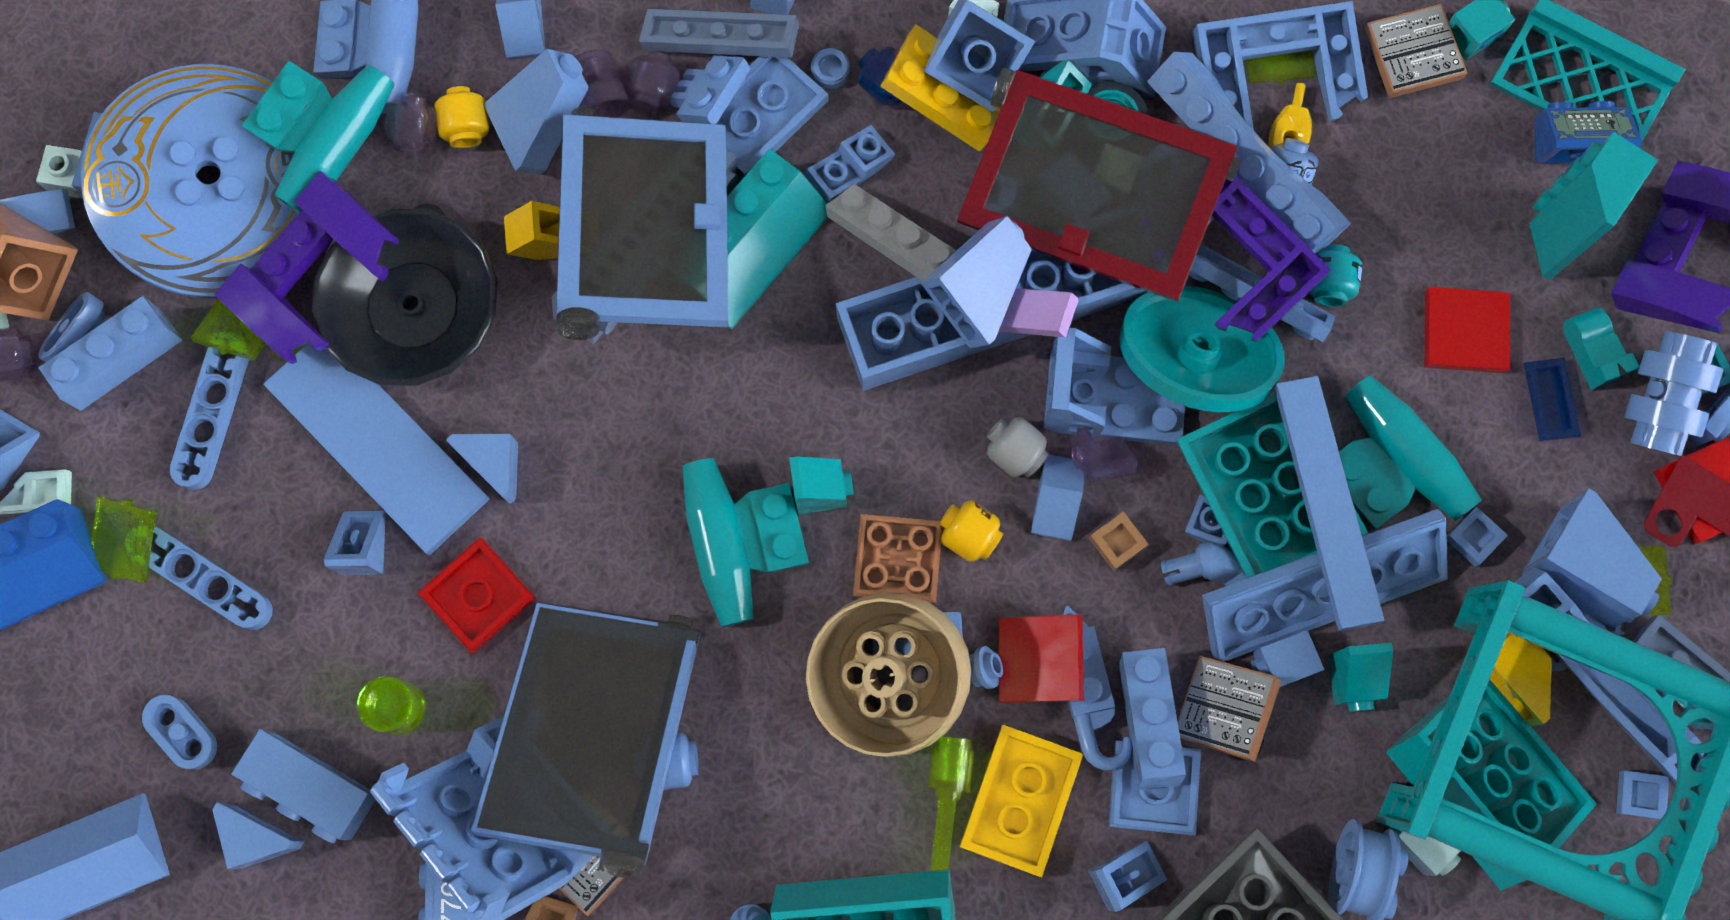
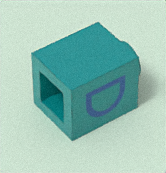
M1475 0L1455 13L1450 19L1449 25L1459 52L1467 61L1501 38L1516 19L1511 15L1508 5L1502 0Z

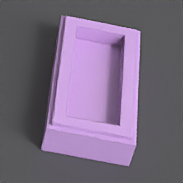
M1015 289L999 332L1066 338L1079 299L1072 292Z

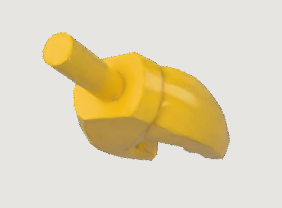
M1296 84L1292 105L1285 106L1274 120L1269 132V148L1273 145L1283 144V137L1290 136L1293 139L1308 144L1310 143L1312 120L1309 110L1302 107L1306 84Z

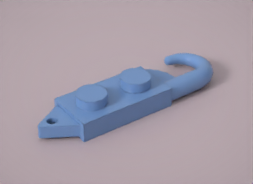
M1069 606L1065 607L1063 615L1076 614ZM1083 621L1084 701L1068 703L1072 719H1074L1081 751L1086 760L1096 768L1115 770L1129 760L1132 752V742L1130 737H1124L1123 748L1114 757H1106L1099 751L1094 731L1110 723L1115 714V704L1095 627H1089Z

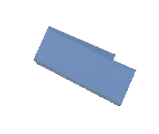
M146 794L137 795L0 852V920H64L169 876L170 873Z

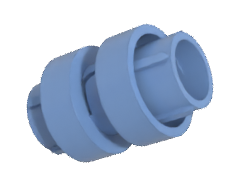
M1665 331L1659 352L1644 351L1637 374L1649 377L1650 380L1645 396L1631 394L1624 418L1637 421L1630 443L1682 456L1688 435L1703 437L1710 413L1697 410L1702 391L1717 393L1724 371L1723 368L1711 365L1717 343L1685 334Z

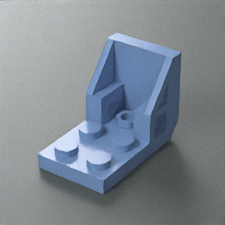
M1007 0L1004 22L1035 41L1019 71L1049 70L1063 60H1069L1091 84L1096 85L1100 82L1110 81L1120 82L1131 86L1142 95L1143 99L1154 98L1155 90L1147 81L1159 69L1166 26L1144 0Z
M1069 328L1066 338L1055 337L1050 351L1044 429L1060 434L1178 446L1176 440L1183 437L1184 405L1163 397L1143 383L1133 373L1123 357L1111 356V346L1076 328Z

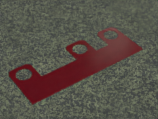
M1682 455L1644 521L1646 532L1670 547H1678L1683 543L1698 516L1730 536V484ZM1672 509L1680 515L1682 526L1677 534L1667 536L1658 530L1656 517L1660 511Z

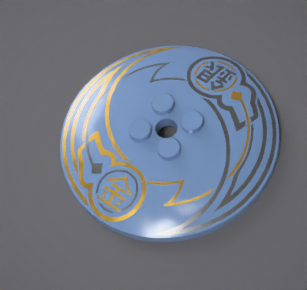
M192 64L174 67L150 75L130 86L108 105L98 118L86 143L82 159L81 189L83 201L89 220L99 239L116 260L131 273L151 285L178 295L216 299L218 297L215 293L240 264L252 268L298 214L297 211L274 196L294 153L277 151L245 130L242 126L273 81L259 74L226 65ZM204 166H214L221 171V174L215 183L204 184L197 179L198 171Z

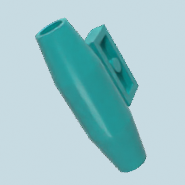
M288 61L242 124L245 130L277 151L294 153L274 196L299 213L302 209L294 201L320 171L337 181L375 128L395 83L375 67L367 65L332 99L323 82Z
M1371 375L1367 376L1345 395V398L1370 438L1352 441L1339 452L1353 505L1374 532L1409 504L1415 489L1455 522L1482 501L1455 456L1409 405Z
M714 458L687 463L682 466L686 519L703 586L721 627H729L754 620L750 570L769 574L809 563L790 485L785 483L751 491L734 504Z

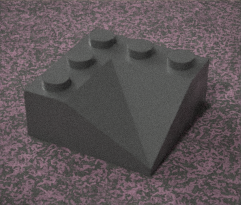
M1255 828L1197 877L1154 917L1156 920H1342L1258 828Z

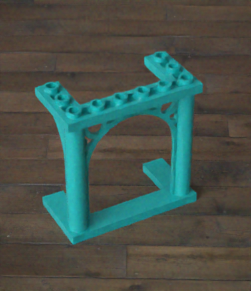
M1507 580L1468 588L1454 627L1468 633L1475 632L1414 787L1391 782L1376 822L1426 840L1428 836L1605 913L1603 920H1686L1684 912L1690 896H1693L1699 890L1702 883L1703 874L1701 867L1706 854L1713 850L1718 841L1719 831L1717 825L1721 814L1730 806V682L1523 595L1526 587ZM1507 633L1630 685L1645 696L1663 717L1671 733L1676 750V786L1672 800L1661 820L1637 842L1623 849L1603 854L1572 853L1556 848L1443 799ZM1656 690L1663 692V695L1660 696ZM1674 700L1681 707H1684L1679 717L1673 712ZM1687 726L1695 729L1713 730L1710 739L1700 744L1689 742L1685 736ZM1704 753L1698 763L1699 768L1696 772L1691 767L1693 755ZM1686 798V802L1682 810L1679 806V803L1681 799ZM1668 835L1671 837V841L1667 844V852L1664 854L1659 849L1661 839ZM1641 853L1651 855L1658 865L1659 873L1653 885L1645 884L1637 874L1635 863L1638 855ZM1614 863H1622V872L1627 883L1619 881L1622 877L1621 874L1609 873V869ZM1588 865H1595L1596 870L1589 868Z

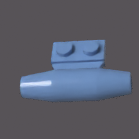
M359 0L320 1L313 73L320 79L355 77L367 65H371L395 83L382 113H400L414 68L419 11L418 0H371L370 5Z

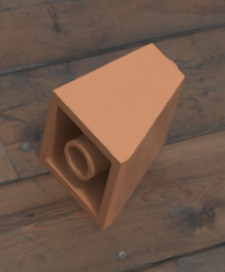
M0 204V313L49 321L78 249Z

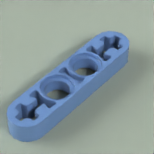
M224 336L218 337L222 339L213 340L207 349L170 464V475L173 481L188 490L204 488L213 477L249 362L248 349L239 340L232 341V339H229V336H225L228 339L227 341L223 340L225 339L223 338ZM231 348V350L237 353L235 359H228L225 364V361L220 358L221 352H229ZM215 370L223 373L224 370L231 376L230 379H227L222 375L213 373ZM215 384H224L226 388L224 399L219 403L210 404L206 397L209 388ZM203 422H211L214 427L212 437L208 441L197 442L194 436L197 426ZM192 446L195 449L207 452L205 456L199 453L195 455L189 451V448ZM194 464L200 468L198 475L194 474L189 477L183 473L185 466L192 467Z
M150 525L138 528L133 533V539L131 536V548L129 543L130 552L132 551L135 554L134 557L138 561L234 624L248 630H258L270 621L273 607L265 595L170 533ZM135 536H136V552H137V554L135 553V548H134V550H133V546H132V545H134V547H135ZM147 538L156 539L155 543L169 551V553L164 558L157 553L147 551L148 548L144 545ZM184 556H191L195 563L193 572L185 578H179L175 573L177 561ZM223 577L228 583V591L221 599L212 600L208 594V587L214 579ZM237 597L249 604L257 602L255 608L259 611V614L256 618L249 616L245 619L246 611L232 603Z

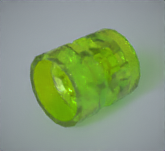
M384 676L368 682L361 690L357 700V712L361 721L369 729L394 736L407 735L415 731L423 723L427 713V701L423 692L416 685L391 676Z

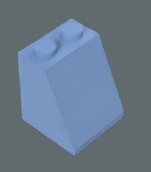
M1589 488L1560 508L1522 572V575H1524L1532 567L1546 571L1579 609L1609 628L1624 622L1630 623L1640 615H1648L1659 599V594L1655 590L1662 580L1599 495Z

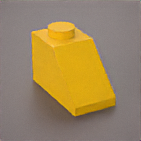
M530 201L504 216L506 252L508 255L535 260L558 258L559 206ZM581 211L580 256L589 255L600 243L597 214Z
M1507 633L1490 680L1530 726L1545 724L1550 719L1552 658L1543 647Z

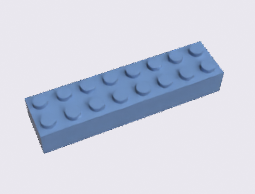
M1144 201L1074 224L1076 227L1090 231L1086 245L1163 273L1168 271L1169 263L1167 258L1162 260L1156 267L1150 260V252L1156 250L1149 229L1141 231L1139 227L1140 223L1149 215ZM1065 228L1053 231L1051 233L1062 236ZM1034 250L1030 252L1016 289L1072 292L1079 299L1072 321L1136 300L1141 295L1147 293L1145 290ZM917 277L836 303L837 320L863 391L1032 334L998 331L995 340L990 345L969 348L922 286V280Z

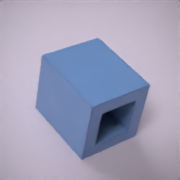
M1308 630L1252 652L1255 660L1251 661L1252 670L1278 677L1282 680L1280 687L1324 670Z

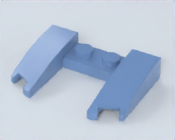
M1353 1L1197 24L1192 31L1196 58L1218 80L1231 104L1253 131L1243 60L1312 50L1329 122L1340 118L1343 113L1339 108L1354 97L1360 102L1368 98Z

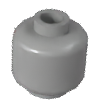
M1015 417L1009 422H1006L1003 418L1000 419L986 436L991 440L987 448V456L1011 477L1024 475L1028 478L1043 464L1048 456V452L1045 451L1047 445L1046 437L1023 417Z

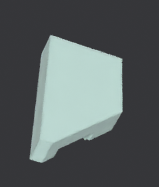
M66 469L25 472L13 484L14 488L0 502V517L20 516L56 499L71 504L72 472Z

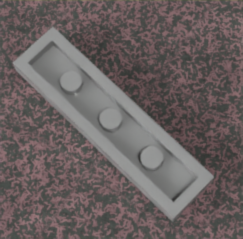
M855 184L851 185L825 206L828 218L922 281L956 252L955 249Z

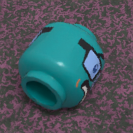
M1338 244L1328 245L1324 251H1319L1315 254L1331 271L1309 294L1315 297L1314 301L1317 304L1327 307H1342L1347 305V301L1354 299L1359 293L1363 264L1358 256L1350 253L1349 247Z

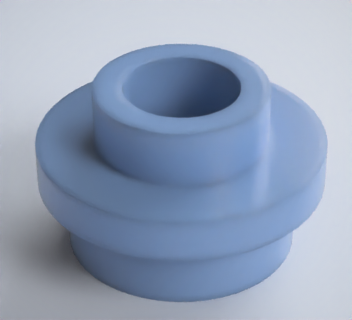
M989 647L977 648L974 654L969 655L971 682L976 687L995 688L999 684V677L1003 675L1002 661L999 655L993 653Z

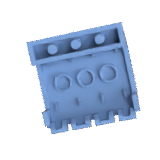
M504 716L475 729L465 752L406 780L409 768L405 763H402L382 772L380 779L370 790V793L385 812L395 817L393 822L412 846L422 850L420 856L440 881L449 884L447 886L448 891L464 911L472 913L477 920H504L564 886L594 857L593 855L477 836L471 832ZM524 736L501 816L612 835L529 737Z

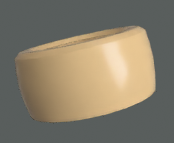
M891 592L863 596L844 605L833 614L815 637L808 656L806 671L809 700L817 718L827 731L849 748L867 755L882 757L912 754L932 745L946 734L963 711L970 691L971 665L967 646L960 631L950 618L928 601L910 594ZM901 637L907 638L911 643V650L905 655L900 654L895 647L896 641ZM868 638L875 639L879 644V651L876 655H869L864 650V645ZM917 665L924 666L928 670V679L924 682H918L913 678L912 671ZM855 666L863 670L862 682L859 684L854 681L853 667ZM889 666L893 670V673L889 676H895L894 684L887 683L883 685L880 683L877 677V670ZM901 694H908L912 697L914 703L910 710H904L898 706L897 700ZM869 695L880 698L881 708L879 710L867 703L866 698Z

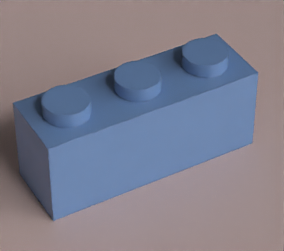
M142 296L38 368L59 399L81 411L183 340L163 311Z
M1165 648L1122 652L1119 662V673L1129 737L1132 742V756L1138 790L1180 786L1186 776Z
M259 729L231 775L243 781L240 786L243 791L261 800L268 796L279 803L276 807L279 813L294 821H299L301 817L314 824L311 830L314 834L331 843H335L336 839L352 840L376 801L370 793V789L274 731Z

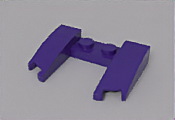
M1210 159L1140 223L1141 231L1149 229L1156 250L1150 252L1149 257L1155 267L1176 249ZM1229 169L1211 217L1215 218L1269 273L1232 306L1214 326L1225 332L1229 325L1253 333L1251 341L1257 342L1330 273L1331 269Z
M1678 160L1661 193L1663 204L1635 260H1627L1611 294L1615 307L1619 310L1720 333L1723 327L1716 318L1730 308V289L1704 279L1680 273V270L1706 219L1730 223V173Z
M322 171L314 177L294 201L301 208V211L253 267L249 268L240 264L215 293L248 328L291 364L297 362L296 356L291 350L308 342L317 351H321L329 345L318 331L284 297L333 239L381 281H384L389 273L388 268L377 264L384 241L394 245L399 243V239L339 182Z

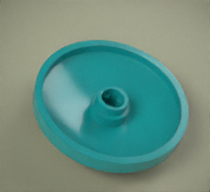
M1184 286L1178 302L1150 292L1141 295L1128 308L1119 334V343L1123 357L1133 373L1143 383L1173 402L1209 412L1241 411L1262 403L1272 394L1282 375L1285 356L1282 344L1273 328L1267 331L1257 342L1251 341L1253 333L1229 325L1226 332L1216 328L1214 324L1238 301L1220 292L1194 286Z

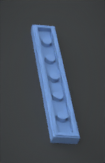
M1314 376L1277 383L1274 390L1338 632L1381 624L1385 621L1319 378Z

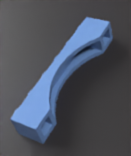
M1173 52L1147 81L1191 130L1238 146L1230 170L1314 253L1323 251L1351 224L1322 192L1292 170L1259 138L1231 104L1218 80L1192 52Z
M1532 567L1514 582L1526 587L1523 593L1524 596L1588 622L1577 605L1546 571ZM1554 653L1663 774L1669 777L1673 785L1676 786L1677 756L1674 741L1668 726L1654 705L1630 685ZM1686 728L1685 736L1689 742L1693 744L1702 743L1694 733ZM1704 753L1693 755L1691 767L1696 772L1699 768L1698 763Z

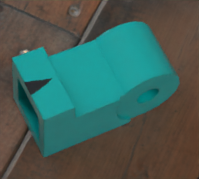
M1602 308L1590 309L1564 321L1563 330L1565 337L1591 391L1622 379L1640 367L1633 353L1627 355L1617 334H1614L1609 316Z

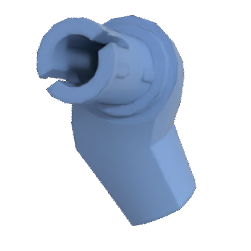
M1200 543L1194 553L1161 562L1162 573L1180 570L1164 577L1168 586H1174L1177 583L1202 576L1211 582L1222 583L1226 586L1246 579L1233 551L1218 543Z

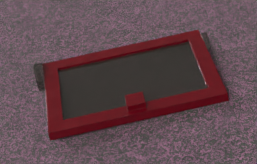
M1004 67L997 79L991 98V106L1000 109V112L957 222L980 230L986 223L1008 216L1011 221L1015 222L1022 229L1024 239L1032 250L1178 302L1225 180L1234 182L1243 159L1235 156L1238 146L1040 77Z

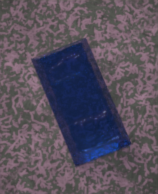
M1565 358L1523 363L1539 441L1580 437L1581 432Z

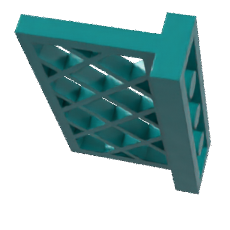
M1538 0L1529 10L1521 29L1489 85L1539 111L1548 108V104H1551L1544 100L1540 86L1558 81L1565 98L1564 102H1572L1573 108H1576V104L1594 99L1595 102L1604 101V96L1622 92L1626 106L1630 109L1643 141L1671 89L1679 82L1686 69L1550 0ZM1530 29L1545 36L1549 49L1533 54L1529 53L1525 38ZM1520 49L1522 57L1514 59ZM1572 49L1580 53L1584 67L1565 73L1559 53ZM1551 55L1557 75L1538 80L1532 60ZM1524 63L1530 83L1516 86L1504 80L1503 77L1509 67ZM1607 67L1616 72L1620 86L1601 91L1595 71ZM1586 73L1592 94L1574 99L1568 78ZM1627 78L1631 79L1634 82L1629 83ZM1644 86L1658 94L1651 106L1637 109L1631 89ZM1532 89L1533 94L1529 93L1526 90ZM1646 113L1641 122L1639 115Z

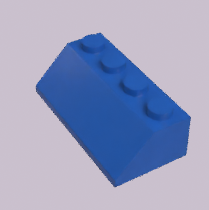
M56 499L0 524V631L108 582L81 508Z

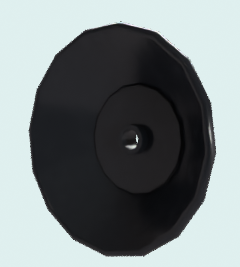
M391 209L374 216L399 239L398 245L384 241L377 262L378 265L389 269L387 278L381 281L340 244L335 242L328 250L314 278L312 315L318 333L329 343L326 349L346 371L378 385L418 386L452 373L480 348L496 316L498 279L486 247L462 223L429 209ZM418 300V305L415 309H406L410 301Z

